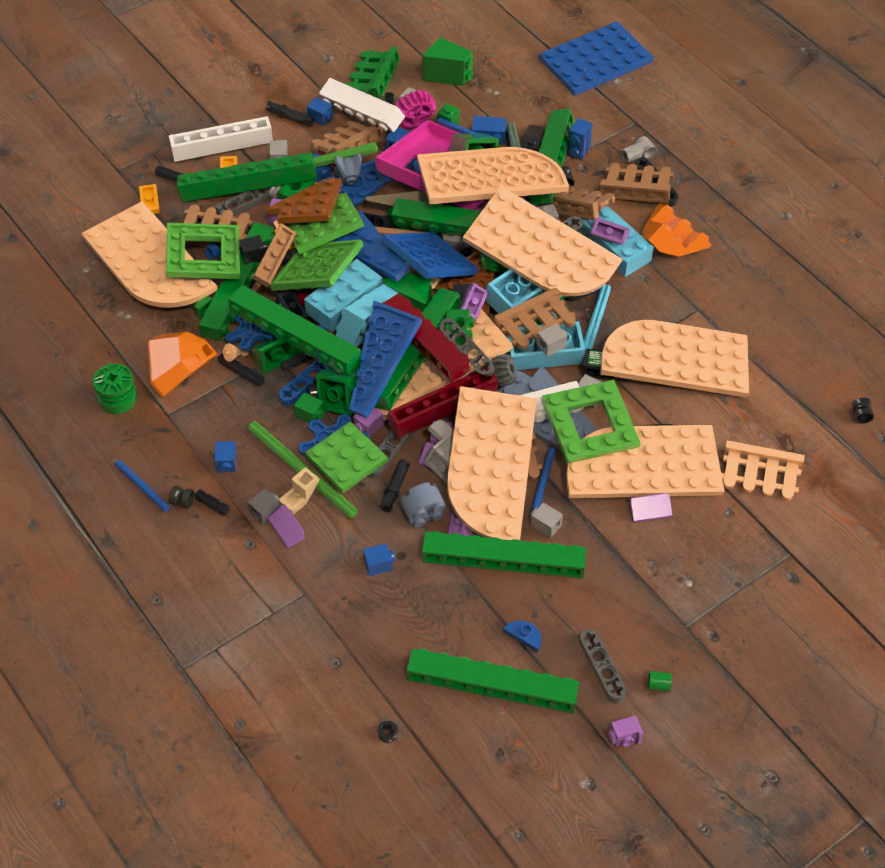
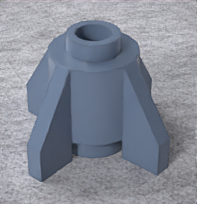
M358 153L352 158L344 159L338 156L334 157L335 164L337 165L334 167L335 174L342 178L344 183L348 185L355 184L359 180L361 172V154Z

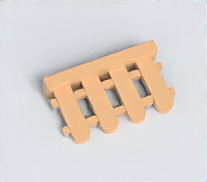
M727 440L723 462H727L725 473H721L723 485L727 489H732L735 486V482L743 483L742 488L747 493H751L755 486L762 487V493L767 497L772 496L774 490L782 491L783 499L791 500L794 493L798 494L799 488L795 487L796 478L801 476L805 455ZM738 465L746 466L744 477L737 476ZM758 468L765 469L764 481L756 480ZM777 472L785 473L783 485L776 483Z

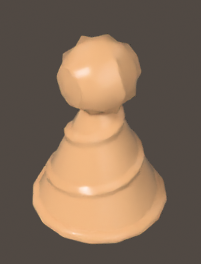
M230 343L226 344L223 348V356L228 362L233 361L240 355L246 357L249 354V351L244 352Z

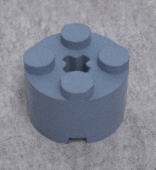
M430 483L417 485L409 490L410 494L407 497L405 495L401 497L402 507L410 523L415 528L424 526L427 521H438L444 517L443 512L446 509V504L434 483L433 486Z

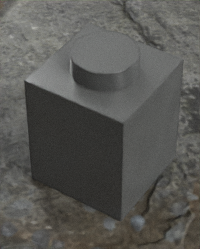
M265 488L248 501L249 513L263 525L280 507V500L274 492L270 493Z

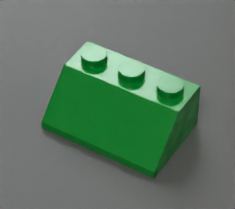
M277 338L251 348L253 361L263 374L281 367V361L290 360V357L303 352Z

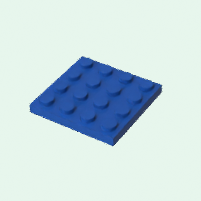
M436 233L383 234L381 241L387 245V248L397 253L399 258L405 260L411 268L416 269L423 278L477 275L479 270L478 267Z

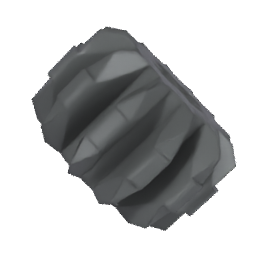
M509 354L493 357L491 361L495 366L493 374L498 380L497 385L506 386L515 383L517 369L514 359Z

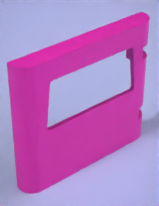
M426 120L378 155L375 159L376 167L382 174L426 193L422 176L405 167L420 154L451 152L452 134L461 133ZM485 199L450 202V204L474 210Z

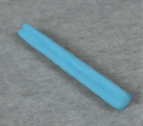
M604 284L600 288L584 338L585 349L593 348L611 289L609 284Z

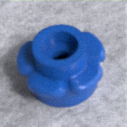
M209 243L205 247L206 256L210 260L218 259L221 253L219 246Z

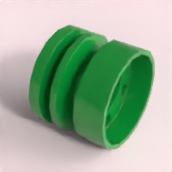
M117 363L107 364L95 372L93 386L98 404L102 410L111 414H121L129 411L135 405L137 391L132 372L128 367Z

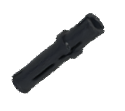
M268 101L266 106H269V108L266 107V111L278 114L281 118L286 117L310 127L314 123L311 121L314 120V116L287 108V105H279L272 101Z
M404 459L398 461L390 484L384 490V498L379 506L384 512H391L395 500L399 498L400 488L410 467V463Z

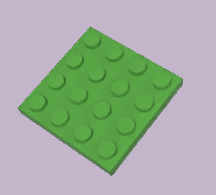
M347 193L339 194L329 221L284 223L285 226L297 232L293 243L299 255L364 227V223Z
M362 240L327 242L300 255L297 251L271 282L270 287L272 291L332 287L364 246Z

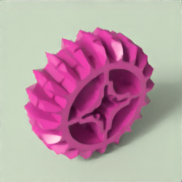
M417 89L415 92L405 93L404 97H400V100L396 101L394 106L398 107L405 115L399 124L400 128L412 130L414 127L417 128L426 120L432 118V115L435 113L436 103L428 91H419Z

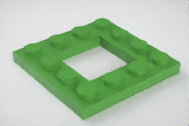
M167 223L166 277L240 279L239 225ZM185 241L221 242V261L185 260Z
M614 380L542 395V402L567 464L640 447L641 442ZM602 403L613 432L580 439L569 410Z

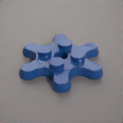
M238 315L235 321L240 324L239 327L225 336V340L230 344L241 341L239 348L244 352L251 350L254 343L258 340L265 341L276 338L271 333L261 330L260 327L253 323H248Z
M341 415L332 426H326L317 419L312 420L309 423V429L315 434V438L308 442H302L299 445L300 453L306 456L305 452L349 423L351 417ZM362 432L370 440L369 434Z

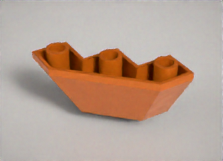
M658 204L643 228V238L656 251L674 256H684L712 246L708 241L709 237L705 233L694 231L690 227L691 223L685 218L676 217L673 214L674 210L667 204Z
M187 331L158 335L147 342L150 384L163 398L173 392L186 378L206 367L218 354L205 339Z

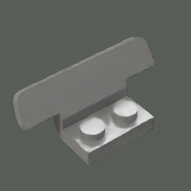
M438 420L428 428V431L439 442L431 449L424 463L447 483L454 430L443 420Z

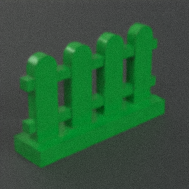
M391 46L389 51L374 52L371 49L361 52L360 56L363 61L355 64L356 70L359 72H352L350 79L353 82H348L346 85L366 94H372L373 97L381 100L400 61L398 47Z

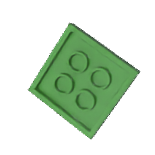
M351 421L305 452L306 457L342 494L388 462V457Z

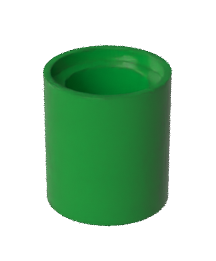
M650 671L648 690L670 692L672 673Z

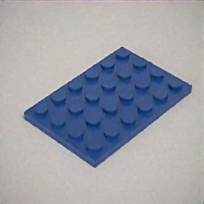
M618 21L539 54V60L574 96L650 64L654 60V57Z

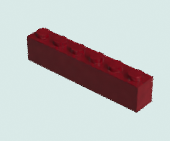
M398 293L382 303L421 318L423 322L413 337L411 344L451 383L469 372L470 360L465 353H461L455 343L450 342L441 330L438 331L432 321L427 320L418 308L413 307L408 298H404Z
M486 367V368L482 369L481 371H483V370L488 371L489 368ZM475 372L388 411V425L397 439L432 424L433 421H438L456 413L460 386L497 392L498 380L494 374L484 377Z

